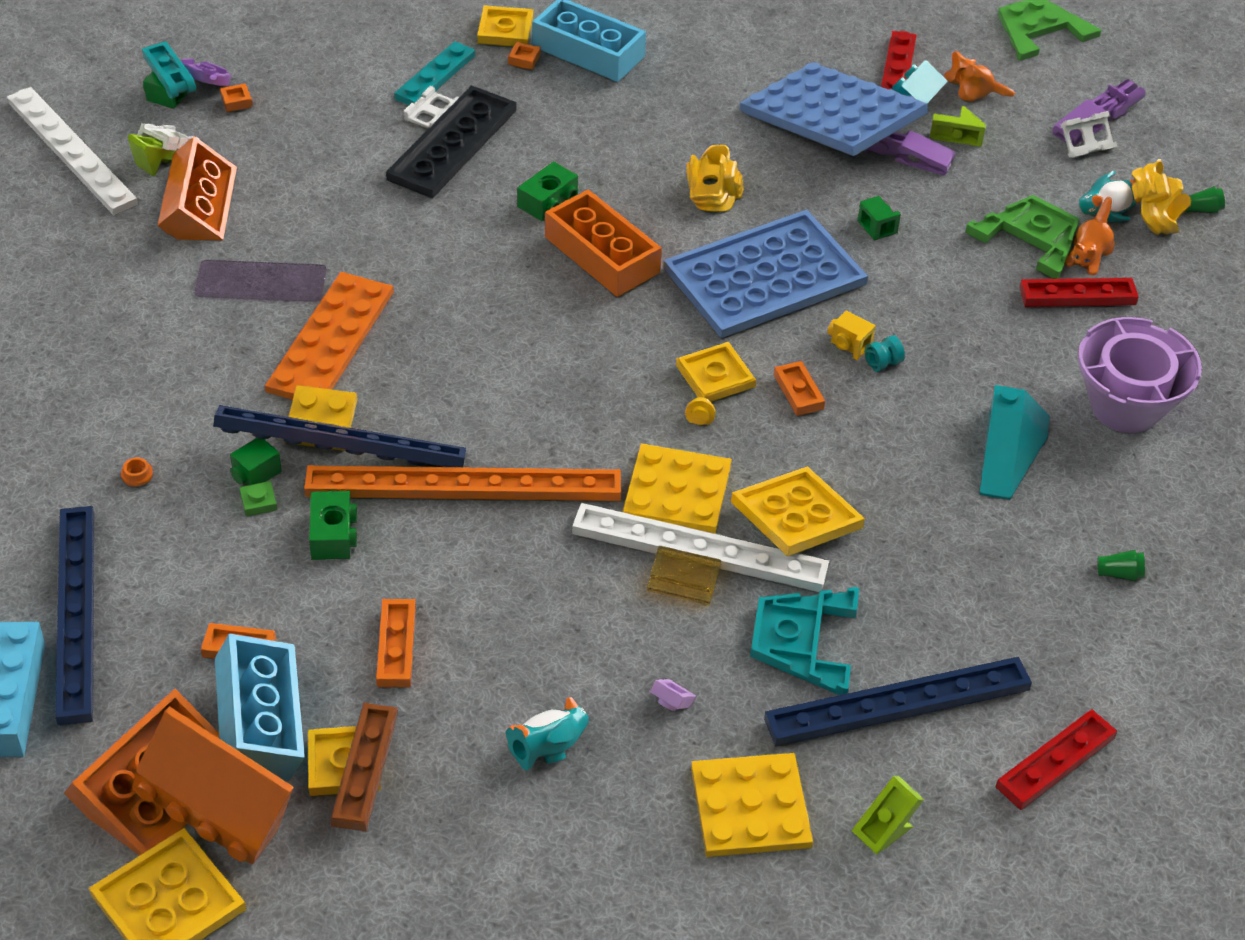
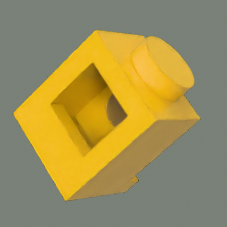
M846 310L838 319L835 318L831 321L827 334L832 336L831 343L841 350L853 353L852 358L858 360L864 354L865 346L873 342L876 325Z

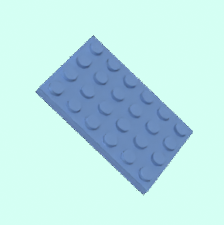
M808 63L804 68L795 73L788 74L786 78L770 84L764 90L754 93L749 98L740 102V110L749 116L852 156L928 113L927 103L911 96L902 95L895 90L877 86L875 83L857 79L855 76L843 74L836 69H829L821 66L819 63Z
M808 210L665 259L663 263V269L720 338L867 284L868 275Z

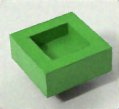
M271 481L239 487L246 517L277 510Z

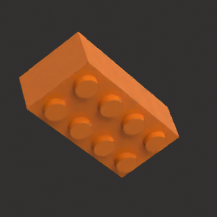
M589 189L545 212V238L616 297L660 274L662 247Z

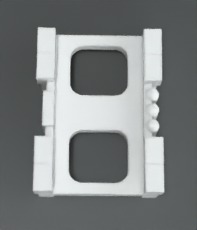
M430 86L422 93V97L415 104L411 103L403 111L404 120L429 129L459 97L454 99L436 93L435 87ZM435 100L449 103L442 109L431 105ZM422 113L434 117L430 122L416 119Z
M1109 111L1097 113L1081 120L1080 117L1066 120L1060 124L1061 128H1063L1069 152L1067 155L1069 157H1078L1117 147V143L1113 142L1107 119L1110 116ZM1093 125H1104L1107 136L1106 140L1099 142L1095 140L1092 130ZM1071 130H1081L1084 141L1082 146H1072L1069 135Z
M145 123L141 124L137 134L154 137L163 141L162 148L165 150H177L192 138L175 131V126H156Z

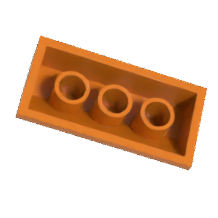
M193 136L173 153L157 226L178 240L222 241L237 167Z

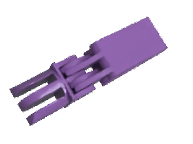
M1128 78L1115 87L1109 84L1108 89L1091 101L1089 99L1085 100L1056 123L1052 132L1055 136L1066 142L1063 128L1060 126L1066 120L1079 117L1081 120L1109 111L1110 114L1107 117L1108 122L1122 114L1125 116L1129 107L1144 98L1146 95L1145 90L1141 86L1138 87L1135 82L1130 81ZM1093 125V134L1103 129L1104 125ZM1075 129L1069 132L1072 146L1083 141L1081 130Z
M907 131L906 134L894 132L868 147L865 153L870 150L882 155L896 156L894 160L896 162L944 176L955 158V151L913 131ZM908 154L920 158L919 162L915 163L908 160Z

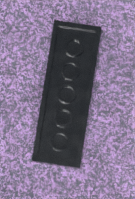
M471 85L386 171V180L433 199L516 112V102Z

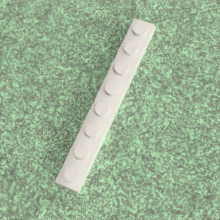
M31 87L7 96L8 103L112 215L138 205L137 198Z
M581 503L572 525V534L816 592L822 591L829 566V560L799 553L786 556L777 548Z

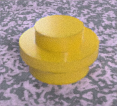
M703 397L690 401L685 410L688 422L697 425L711 424L716 414L715 407L711 401Z

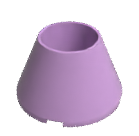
M1120 317L1100 322L1087 331L1078 349V363L1092 411L1102 424L1124 433L1146 431L1195 390L1201 376V361L1193 345L1176 330L1169 328L1166 331L1153 326V321L1148 319Z

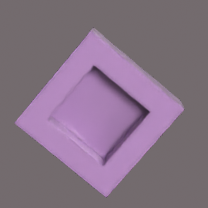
M669 679L655 680L650 690L652 694L659 697V704L672 711L689 708L696 695Z

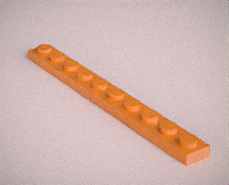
M307 465L304 491L305 497H311V492L350 491V498L621 501V469Z

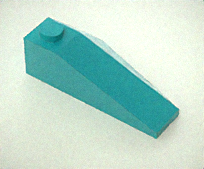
M1000 385L994 386L989 408L979 495L1010 500L1048 438L1050 415L1024 389Z

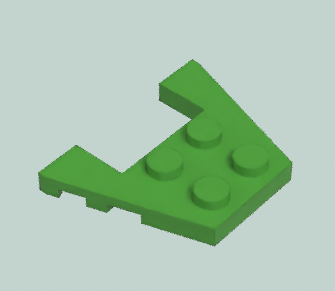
M1024 0L1000 7L998 10L1001 23L1005 32L1008 33L1011 39L1010 43L1015 48L1016 56L1020 61L1039 55L1040 48L1030 40L1031 38L1065 28L1073 33L1081 42L1100 37L1101 34L1100 28L1048 0Z
M1031 195L1006 206L1003 212L998 214L994 212L985 215L984 220L977 223L975 220L969 222L966 225L965 233L987 243L1002 229L1047 252L1038 260L1036 270L1053 279H1060L1080 218Z

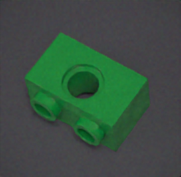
M553 161L517 187V207L543 221L546 211L578 195V175Z
M350 491L311 492L309 530L311 560L350 559L351 547H357L356 528H351V523H357V504H351Z

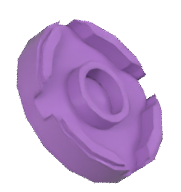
M192 58L181 59V62L193 79L219 86L230 84L232 75L225 68L206 61L194 64L195 60Z

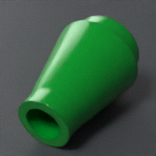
M1213 186L1189 195L1191 205L1185 212L1218 213L1219 210H1224L1225 197L1222 188L1216 189Z
M1136 550L1097 557L1098 576H1109L1137 581V578H1145L1144 552L1136 553Z

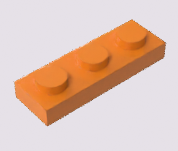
M382 599L376 674L377 687H411L416 614L415 599Z

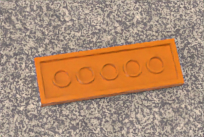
M340 271L265 384V391L293 400L296 385L333 389L394 293L393 286Z

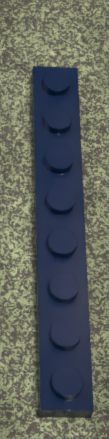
M219 405L214 415L213 427L221 428L226 433L235 434L242 431L252 433L254 437L260 439L282 438L290 444L305 442L314 444L315 447L324 450H330L333 447L345 449L347 453L353 455L369 453L375 454L383 460L404 459L408 463L422 466L426 463L438 465V467H463L465 447Z
M93 506L60 509L55 712L58 726L93 722Z
M1018 656L765 711L764 721L773 743L777 747L1030 691L1032 681Z

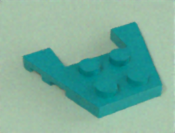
M850 587L847 588V592L832 593V590L819 591V595L801 597L800 593L759 597L750 657L835 694H848L851 665L817 660L816 656L822 614L856 619L860 588Z

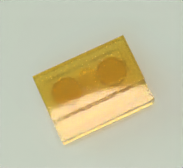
M659 545L650 573L649 583L647 584V591L710 606L722 560Z

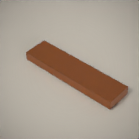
M363 703L331 815V827L367 832L398 717L397 707Z

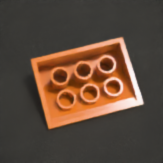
M176 688L79 775L64 792L69 800L88 819L138 855H142L169 838L187 824L184 821L178 822L167 814L166 809L157 803L143 800L138 796L135 789L132 788L135 771L168 707H171L219 738V732Z
M168 707L135 771L132 788L135 789L138 796L143 800L157 803L166 809L167 814L178 822L184 821L194 827L203 839L209 842H217L226 848L229 855L241 862L247 861L251 864L255 863L277 833L294 788L171 707Z

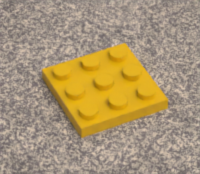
M641 443L623 513L716 534L732 459Z
M808 466L732 492L731 503L786 556L863 529L865 518Z
M795 753L691 761V772L706 857L808 849L813 847V838Z
M185 828L89 887L91 897L124 940H202L247 910L245 901Z

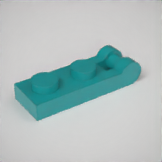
M167 41L142 48L143 58L165 87L169 98L177 97L179 93L184 91L187 93L196 91L193 77Z

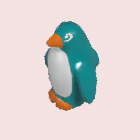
M1116 171L1102 175L1093 183L1091 189L1079 199L1080 210L1086 215L1096 217L1104 200L1110 197L1112 205L1107 222L1122 223L1129 221L1130 217L1122 216L1121 214L1140 203L1135 201L1132 191L1133 183L1137 181L1133 179L1110 180L1116 174Z
M567 697L563 711L548 710L533 716L523 725L510 726L505 731L509 750L525 771L532 768L538 757H544L546 763L560 761L566 758L565 750L576 743L589 724V716L583 708L577 705L572 697Z

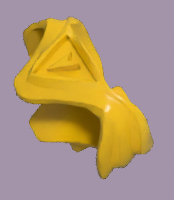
M711 145L699 160L696 155H691L686 169L690 198L696 207L706 212H725L732 209L735 199L742 198L744 186L743 176L737 169L736 161H731L728 146ZM710 178L718 180L715 184L706 185L703 183L705 180Z
M1160 159L1155 163L1147 164L1144 168H1137L1132 171L1131 174L1137 181L1133 183L1132 191L1135 201L1141 202V217L1149 230L1156 235L1160 233L1168 235L1179 232L1176 221L1190 207L1191 198L1187 194L1181 193L1183 191L1181 179L1167 177L1163 173L1164 165Z

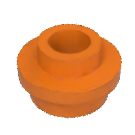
M140 457L127 460L121 470L122 481L133 487L145 485L153 477L152 466Z

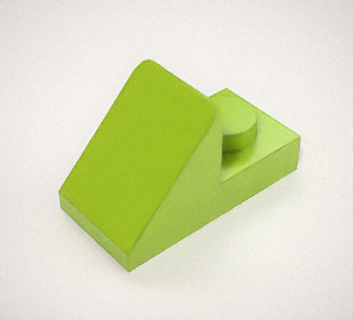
M965 106L961 108L960 117L934 113L929 139L982 147L986 124Z
M129 134L127 138L136 165L151 176L156 175L161 161L169 163L172 160L173 153L177 151L163 149L164 142L154 137Z
M893 776L851 831L877 855L913 828L908 820L924 799L900 776Z

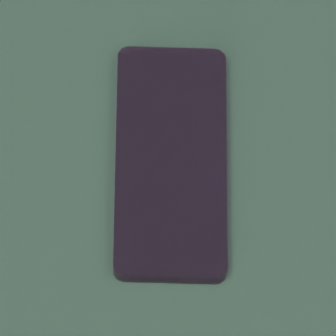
M203 260L200 265L194 292L197 297L318 302L322 299L327 270L326 266L322 264Z

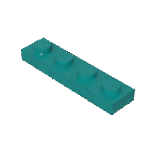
M454 41L394 92V99L406 105L415 104L422 97V93L430 86L435 87L436 91L475 57V49Z

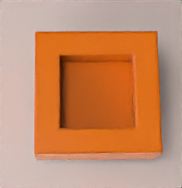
M516 42L508 55V65L533 70L541 56V47Z
M246 83L220 88L221 99L227 112L253 107L252 98Z

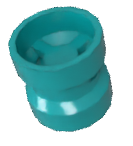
M895 335L884 338L881 343L877 341L869 343L864 349L866 362L875 372L886 369L889 364L897 365L905 360L903 344Z

